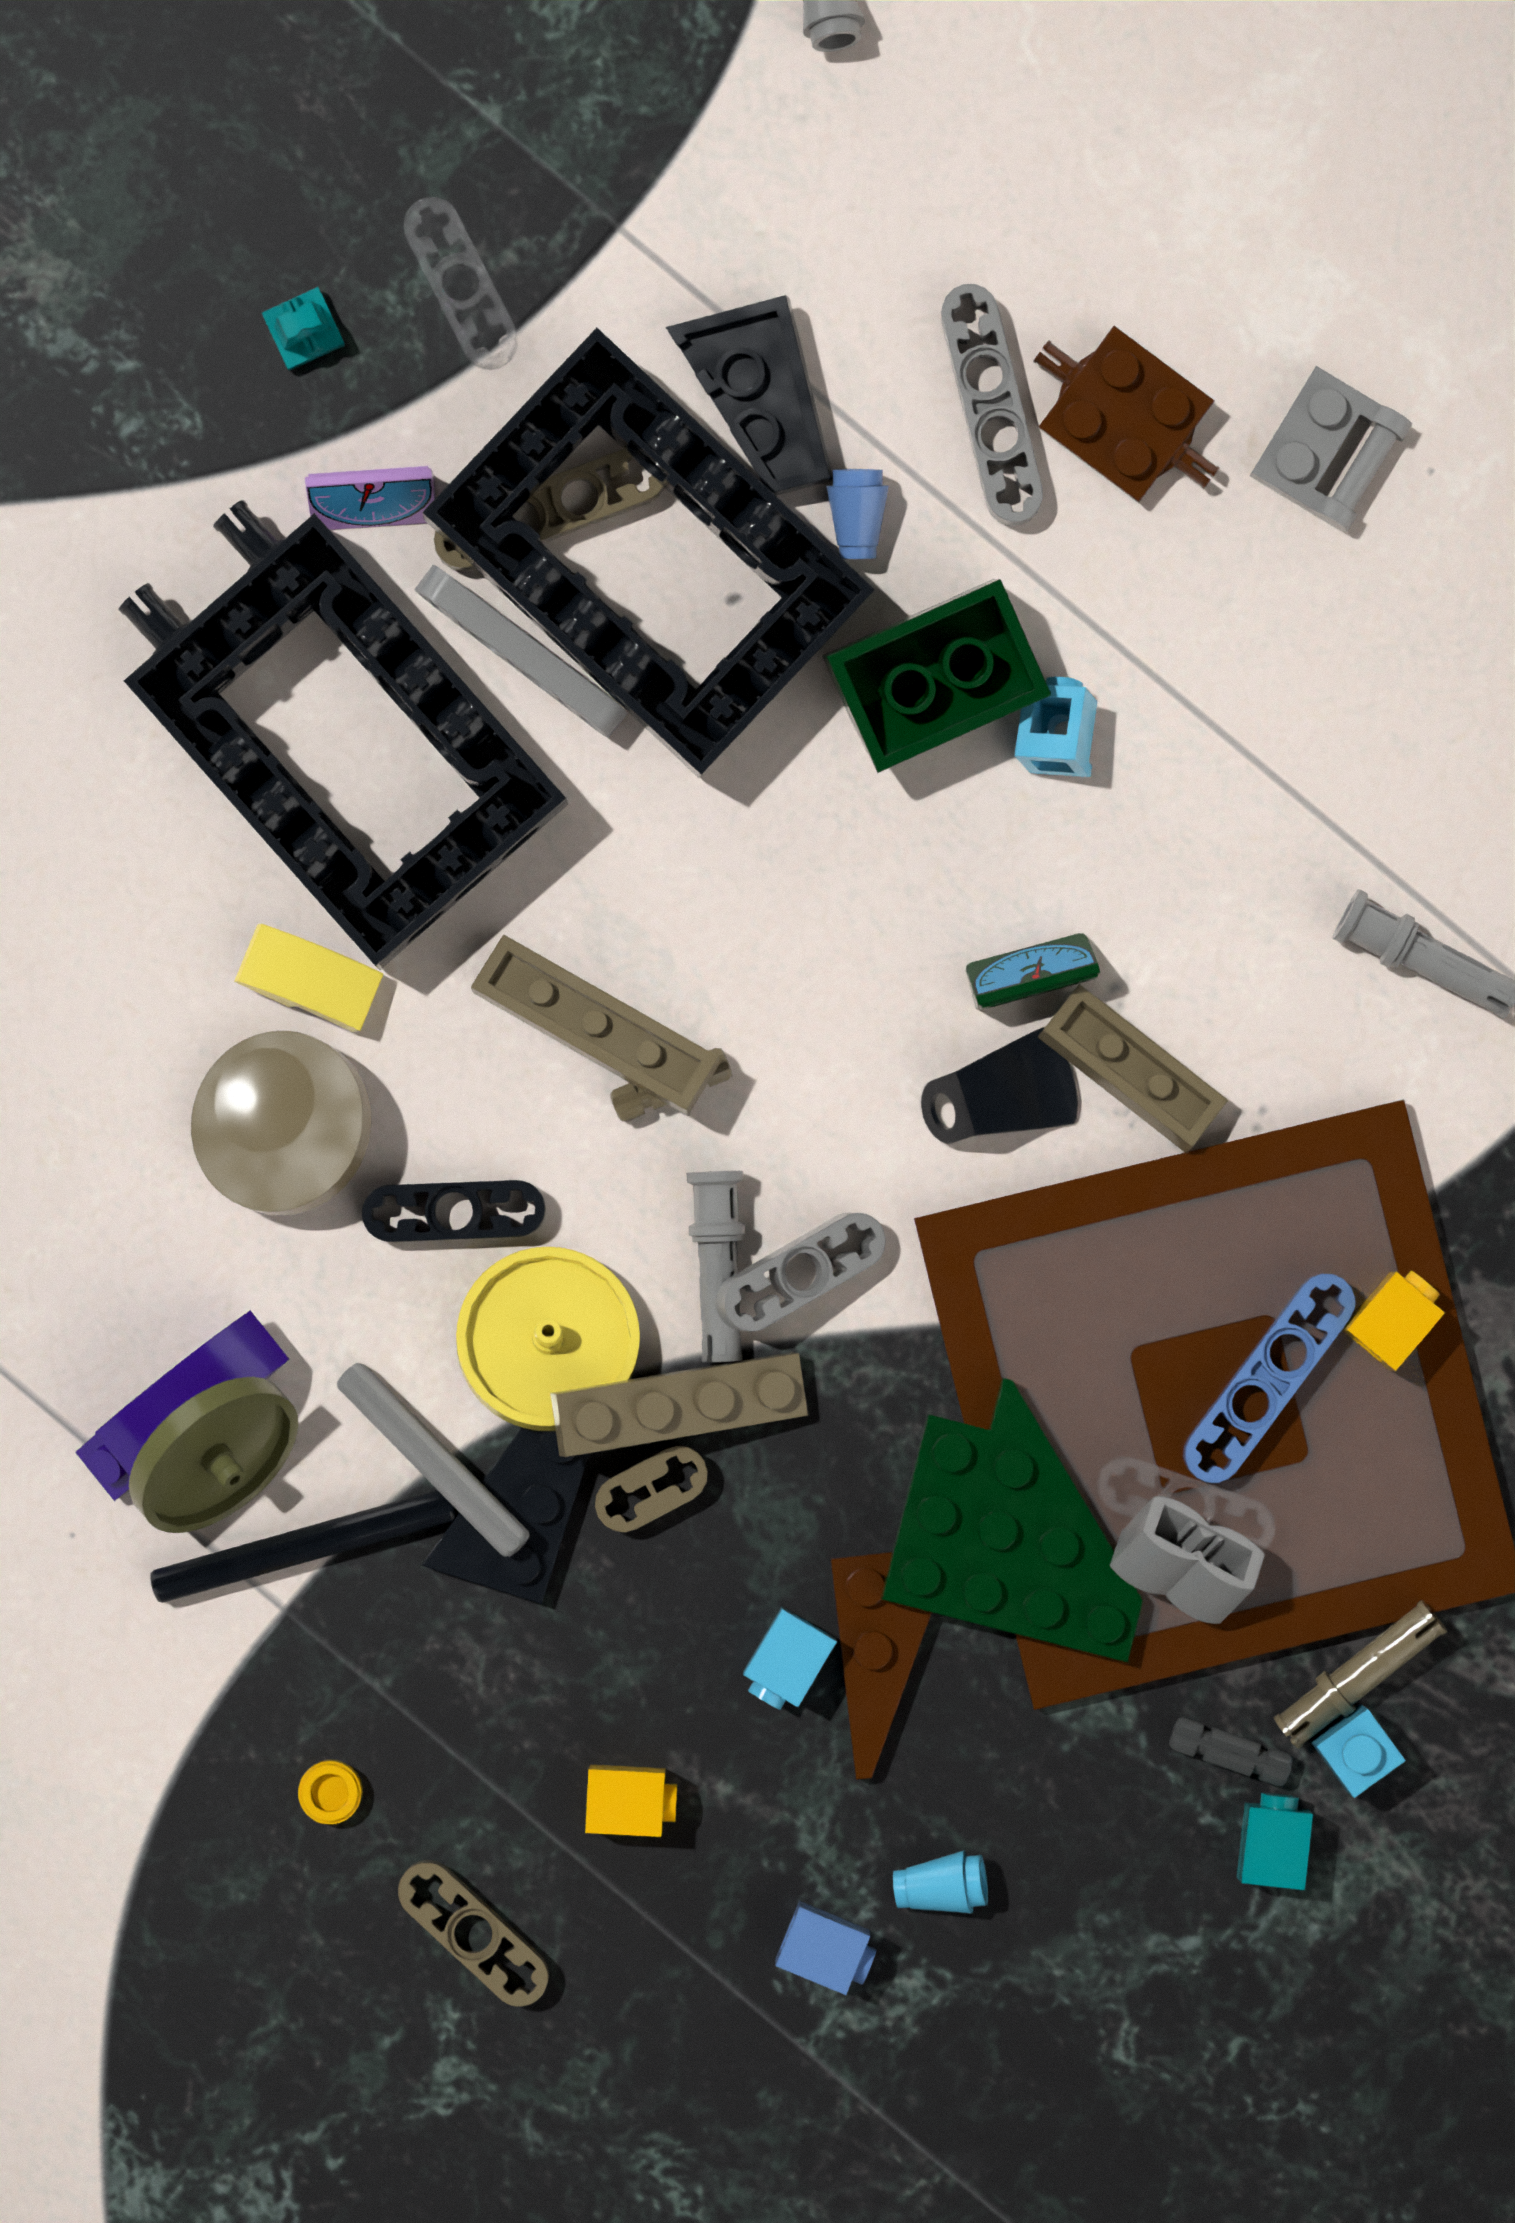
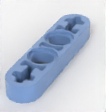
M1318 1274L1308 1278L1278 1315L1189 1435L1183 1448V1459L1186 1468L1194 1477L1207 1483H1219L1228 1480L1237 1472L1351 1318L1355 1309V1296L1351 1286L1343 1278L1334 1274ZM1332 1285L1339 1290L1335 1301L1342 1308L1337 1316L1330 1313L1323 1314L1313 1328L1325 1333L1317 1344L1307 1330L1290 1324L1288 1320L1295 1311H1297L1302 1320H1306L1316 1305L1314 1300L1309 1297L1311 1291L1314 1288L1326 1291ZM1284 1334H1292L1298 1337L1306 1349L1302 1365L1292 1371L1278 1369L1270 1358V1347L1273 1341ZM1246 1385H1255L1261 1388L1268 1399V1408L1265 1415L1254 1422H1245L1239 1419L1232 1408V1399L1235 1392ZM1221 1412L1231 1426L1248 1432L1250 1435L1242 1446L1238 1439L1232 1436L1222 1451L1224 1456L1229 1459L1227 1465L1223 1469L1212 1465L1205 1472L1198 1466L1202 1455L1196 1450V1447L1201 1440L1212 1444L1224 1431V1428L1213 1425L1214 1419Z

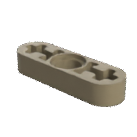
M423 1860L411 1865L405 1871L398 1887V1896L402 1907L499 1999L509 2005L521 2007L534 2003L543 1995L549 1979L548 1965L543 1956L448 1867L438 1861ZM434 1874L440 1877L443 1882L438 1892L450 1905L453 1903L456 1894L461 1895L468 1902L452 1913L444 1929L434 1922V1919L440 1917L444 1912L431 1900L425 1901L422 1905L417 1904L412 1897L417 1888L411 1880L415 1876L419 1875L425 1880L431 1878ZM469 1915L483 1917L488 1921L492 1929L491 1942L485 1948L478 1951H470L463 1948L456 1939L455 1929L457 1923ZM503 1937L507 1938L514 1945L504 1953L514 1965L521 1966L528 1961L535 1967L531 1979L536 1986L529 1991L523 1986H519L514 1991L508 1989L505 1984L509 1973L497 1961L491 1972H488L480 1965L481 1962L489 1959L497 1951Z

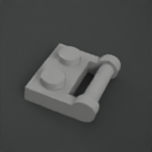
M1316 366L1251 472L1250 477L1333 527L1348 532L1357 517V514L1353 511L1394 442L1396 440L1403 441L1412 423L1397 411L1377 403ZM1359 418L1374 428L1332 498L1328 497L1315 488Z

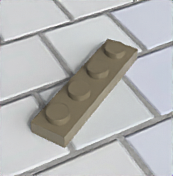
M504 934L471 986L474 994L687 1116L721 1063L719 1056Z
M794 1352L550 1393L559 1456L563 1457L808 1416L799 1353Z

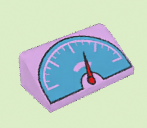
M428 466L308 474V477H305L310 516L315 513L329 530L427 523L423 519L422 512L436 498L435 477L432 469H429Z

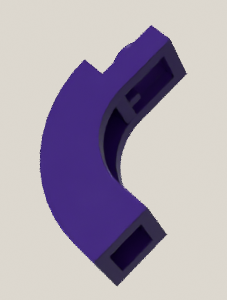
M250 1310L200 1346L101 1426L95 1432L96 1434L75 1453L110 1497L116 1501L129 1491L131 1470L144 1443L173 1411L195 1395L219 1383L242 1377L268 1379L290 1359Z

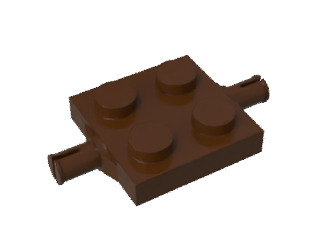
M1116 326L1112 327L1097 349L1081 359L1079 363L1048 340L1042 350L1061 365L1058 366L1041 352L1038 353L1033 362L1040 365L1063 384L1058 401L1038 426L1040 430L1138 503L1157 478L1172 470L1174 466L1199 484L1202 489L1208 485L1211 479L1191 464L1194 463L1211 477H1214L1220 467L1215 466L1191 448L1190 445L1195 427L1215 400Z

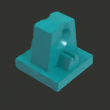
M319 287L262 312L288 371L345 345Z

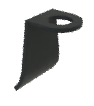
M1045 1027L1028 1033L953 1073L928 1082L922 1092L921 1109L924 1121L932 1135L939 1141L950 1144L972 1136L1037 1130L1074 1124L1077 1119L1078 1096L1073 1070L1069 1061L1038 1038ZM939 1093L945 1094L954 1106L955 1122L952 1128L945 1127L936 1114L935 1101Z

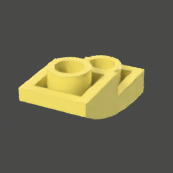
M257 924L234 982L287 1007L298 1006L344 1029L356 1032L361 1031L384 973L303 938L264 924Z

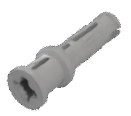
M1360 889L1356 891L1333 934L1334 940L1339 943L1349 940L1380 956V964L1387 968H1390V966L1397 968L1401 964L1485 1007L1500 1018H1506L1510 1011L1508 1007L1512 1008L1515 1004V980L1419 931V923L1415 922L1414 917L1405 914L1400 918L1368 901V893Z
M743 1171L686 1173L687 1183L693 1185L695 1223L689 1226V1236H692V1242H698L703 1338L702 1362L743 1360L740 1330L727 1326L721 1320L716 1308V1297L721 1285L728 1278L738 1273L737 1241L743 1240L742 1234H746L745 1224L739 1222L737 1183L743 1181ZM739 1302V1304L734 1306L737 1314L740 1313Z

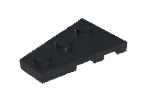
M788 296L776 297L666 327L672 339L681 349L696 373V377L707 395L711 397L726 421L732 435L762 483L775 496L832 481V471L791 301Z
M521 1428L484 1478L482 1484L528 1530L530 1536L524 1546L510 1557L502 1556L459 1513L421 1566L542 1604L590 1453L569 1457L559 1456L556 1431H537Z

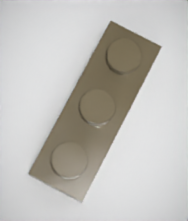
M1080 984L1074 989L1038 1036L1040 1040L1186 1154L1193 1148L1228 1102L1224 1096Z

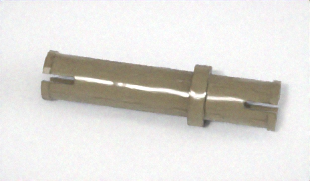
M1423 1600L1419 1601L1416 1607L1334 1672L1329 1674L1327 1671H1323L1315 1678L1317 1685L1281 1714L1278 1713L1274 1716V1720L1286 1737L1291 1736L1290 1741L1297 1749H1301L1304 1743L1341 1714L1345 1718L1349 1717L1356 1711L1354 1704L1435 1639L1447 1633L1443 1623L1435 1613L1432 1614L1430 1612V1607Z

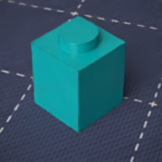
M1261 1793L1260 1803H1244L1237 1879L1241 1883L1305 1890L1313 1814L1308 1809L1298 1808L1299 1797L1276 1793Z

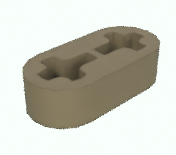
M676 1445L666 1448L611 1477L602 1484L596 1495L595 1508L598 1518L606 1527L614 1531L628 1532L638 1529L693 1500L702 1492L707 1483L708 1470L705 1460L696 1450L688 1446ZM677 1456L682 1464L690 1461L694 1462L698 1471L690 1477L693 1486L691 1489L682 1492L680 1487L674 1484L657 1492L652 1481L664 1476L669 1471L666 1462L669 1458ZM621 1485L626 1493H631L646 1485L651 1496L634 1506L637 1517L626 1521L622 1514L610 1516L606 1506L613 1501L611 1489Z

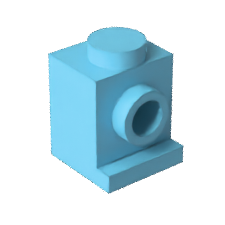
M1058 676L1046 678V684L1051 696L1021 709L1014 756L1029 773L1091 777L1092 765L1089 759L1098 701L1086 687H1083V683L1079 680ZM1068 721L1067 735L1054 734L1055 727L1059 723Z

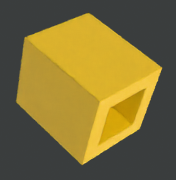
M1412 1270L1405 1278L1398 1272H1389L1349 1319L1342 1331L1389 1371H1396L1445 1314L1444 1311L1434 1304L1440 1294Z
M590 1764L588 1769L585 1833L662 1837L663 1822H675L677 1784L665 1783L666 1768Z

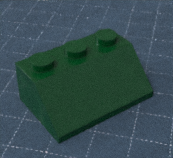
M1001 579L987 581L822 655L847 714L877 773L1051 696Z

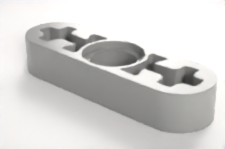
M842 1213L728 1278L719 1288L716 1297V1308L719 1317L727 1326L735 1330L752 1332L768 1327L874 1265L881 1258L885 1249V1233L882 1226L875 1218L864 1213ZM846 1227H849L851 1230L865 1231L867 1238L859 1244L862 1251L860 1256L856 1252H841L829 1259L828 1255L817 1245V1242L822 1240L824 1249H833L844 1243L848 1239ZM799 1253L808 1255L816 1266L815 1280L804 1290L793 1288L788 1283L785 1274L788 1261ZM831 1262L837 1267V1271L834 1273ZM768 1270L771 1282L764 1276V1273ZM772 1284L774 1289L785 1298V1301L781 1304L778 1295H767L754 1304V1310L757 1314L754 1318L746 1313L737 1314L734 1307L742 1300L739 1292L741 1288L746 1292H758Z

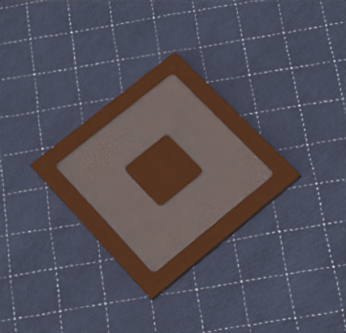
M1404 1099L1189 1151L1187 1154L1181 1153L914 1218L954 1386L965 1424L988 1429L1001 1378L1013 1380L1113 1551H1115L1121 1531L1154 1496H1162L1189 1506L1200 1514L1210 1526L1229 1528L1244 1535L1265 1554L1254 1590L1220 1624L1197 1620L1179 1610L1166 1595L1152 1594L1136 1588L1143 1603L1128 1662L1015 1634L1034 1710L1397 1622L1416 1607L1417 1603L1421 1600L1430 1607V1612L1434 1613L1515 1593V1547ZM1412 1270L1440 1294L1434 1304L1444 1311L1445 1314L1396 1371H1389L1341 1330L1234 1475L1228 1480L1219 1483H1207L1194 1477L1188 1471L1183 1459V1448L1189 1435L1299 1287L1308 1278L1318 1274H1334L1343 1278L1351 1286L1355 1296V1309L1352 1316L1389 1272H1398L1405 1278ZM1332 1285L1326 1291L1314 1288L1309 1297L1314 1300L1316 1305L1307 1319L1302 1320L1297 1311H1295L1288 1322L1307 1330L1318 1344L1325 1333L1313 1327L1323 1314L1330 1313L1337 1316L1340 1313L1342 1307L1335 1301L1339 1290ZM1292 1334L1279 1336L1270 1347L1272 1363L1282 1371L1297 1369L1305 1359L1306 1349L1303 1342ZM1246 1385L1235 1392L1232 1399V1408L1239 1419L1245 1422H1254L1265 1415L1268 1408V1399L1261 1388L1255 1385ZM1221 1412L1214 1419L1213 1425L1224 1428V1431L1212 1444L1201 1440L1196 1447V1450L1202 1455L1198 1466L1205 1472L1212 1465L1221 1469L1227 1465L1229 1459L1224 1456L1222 1451L1232 1436L1236 1437L1242 1446L1250 1435L1248 1432L1231 1426Z

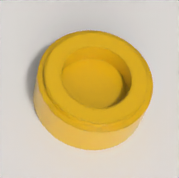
M331 1759L320 1761L311 1766L301 1778L298 1788V1798L303 1811L311 1819L322 1824H337L347 1820L359 1807L363 1794L362 1783L357 1772L347 1763Z

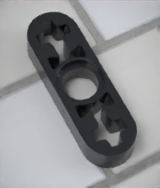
M521 1180L385 1185L373 1190L365 1199L362 1207V1220L372 1236L386 1242L524 1237L535 1232L540 1227L545 1218L546 1204L541 1192L535 1186ZM478 1191H492L489 1200L490 1204L507 1203L510 1201L511 1191H522L525 1201L534 1202L535 1213L524 1216L523 1226L512 1227L511 1218L508 1216H490L493 1229L480 1230L483 1206ZM453 1192L466 1196L473 1210L469 1223L457 1230L443 1227L436 1217L438 1201L444 1195ZM429 1193L425 1205V1217L430 1227L429 1232L416 1231L419 1219H402L398 1221L397 1231L386 1232L385 1222L374 1220V1208L384 1206L385 1196H396L397 1204L402 1207H419L415 1194Z

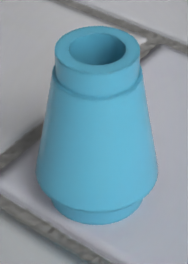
M963 1850L907 1867L905 1870L893 1872L894 1896L898 1909L910 1907L911 1909L972 1914L973 1907L986 1906L988 1904V1884L982 1855L968 1856L966 1851Z

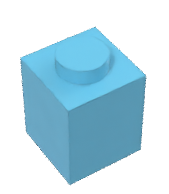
M782 1606L743 1671V1675L753 1681L748 1691L781 1710L785 1701L799 1707L835 1646L836 1638Z
M1361 1704L1356 1707V1711L1349 1717L1345 1718L1343 1716L1310 1740L1343 1788L1353 1798L1406 1761L1369 1709Z

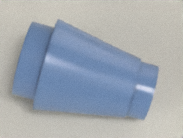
M832 470V485H827L826 488L837 546H839V556L842 559L877 558V546L879 544L889 485H883V470Z

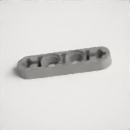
M962 284L954 288L946 296L941 310V323L986 506L990 514L998 522L1008 526H1019L1029 522L1038 513L1043 499L1042 484L998 305L993 295L985 287L976 284ZM971 298L974 307H985L987 314L979 317L978 321L980 338L983 341L993 335L996 345H977L964 353L959 352L958 343H970V336L965 321L954 322L952 314L960 310L962 299ZM978 358H989L1000 366L1002 381L996 389L989 392H981L975 390L969 384L966 378V370L972 361ZM1002 418L1014 425L1017 431V442L1010 450L997 453L989 450L984 445L981 439V431L988 421ZM1022 456L1024 457L1026 467L1014 466L1013 472L1018 488H1029L1032 496L1024 500L1023 511L1013 512L1009 503L999 504L996 496L1001 495L1005 491L1006 482L1003 470L990 475L987 465H1006Z
M432 565L414 590L433 607L605 737L609 738L628 714L625 709L436 565Z

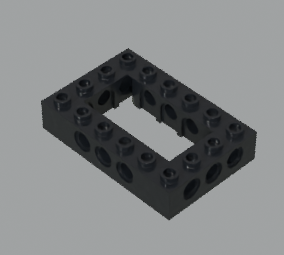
M597 327L422 512L423 519L698 778L875 590ZM598 425L781 597L771 610L763 615L742 641L717 664L709 676L696 689L687 681L686 675L673 660L667 661L633 629V623L625 615L620 617L588 587L586 584L587 579L578 571L573 573L558 560L540 541V535L535 530L513 517Z

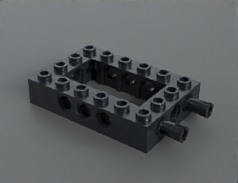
M241 500L229 509L246 528L244 532H241L225 513L213 525L216 531L220 532L250 565L247 573L191 622L184 625L155 593L150 583H146L134 592L151 611L149 615H146L130 596L119 607L118 610L121 614L125 615L156 649L153 655L130 674L124 682L369 960L381 970L568 805V801L315 513L288 537L277 541L250 510L245 500ZM313 612L322 619L479 797L474 804L460 813L457 809L448 817L450 823L425 847L415 854L409 851L401 858L402 865L386 881L220 695L221 692Z

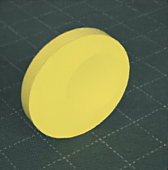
M561 1247L525 1249L508 1255L490 1266L468 1291L459 1312L456 1331L459 1365L469 1388L476 1398L501 1419L513 1425L537 1431H556L550 1393L630 1380L636 1367L640 1342L637 1312L628 1291L613 1272L594 1258Z

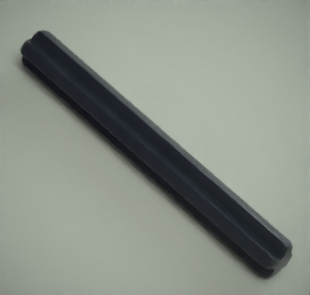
M438 1490L155 1569L150 1573L151 1586L157 1601L164 1603L451 1522L457 1517V1511Z

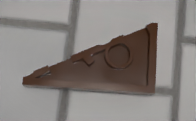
M892 1551L831 1558L856 1780L872 1778L932 1613L880 1599Z

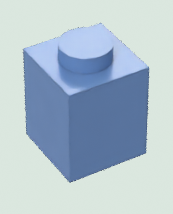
M799 1901L775 1958V1966L846 1995L852 1981L863 1985L877 1949L867 1946L870 1938L869 1929Z

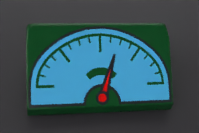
M1083 933L971 962L966 966V974L976 1009L979 1008L980 1011L1095 980L1100 973L1092 947L1087 936Z

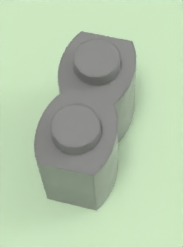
M1154 1496L1121 1531L1110 1567L1130 1585L1148 1593L1166 1595L1171 1603L1185 1614L1203 1622L1220 1624L1254 1590L1265 1554L1244 1535L1229 1528L1210 1526L1200 1514L1189 1506L1171 1498Z

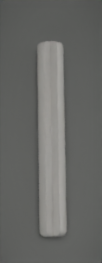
M355 1363L342 1374L337 1381L338 1389L502 1556L510 1557L524 1546L530 1536L528 1530L366 1365Z

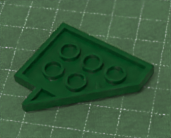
M1001 1378L988 1429L930 1414L926 1416L880 1599L1128 1662L1143 1603L1137 1589L1124 1581L1110 1567L1114 1554L1112 1547L1013 1380Z

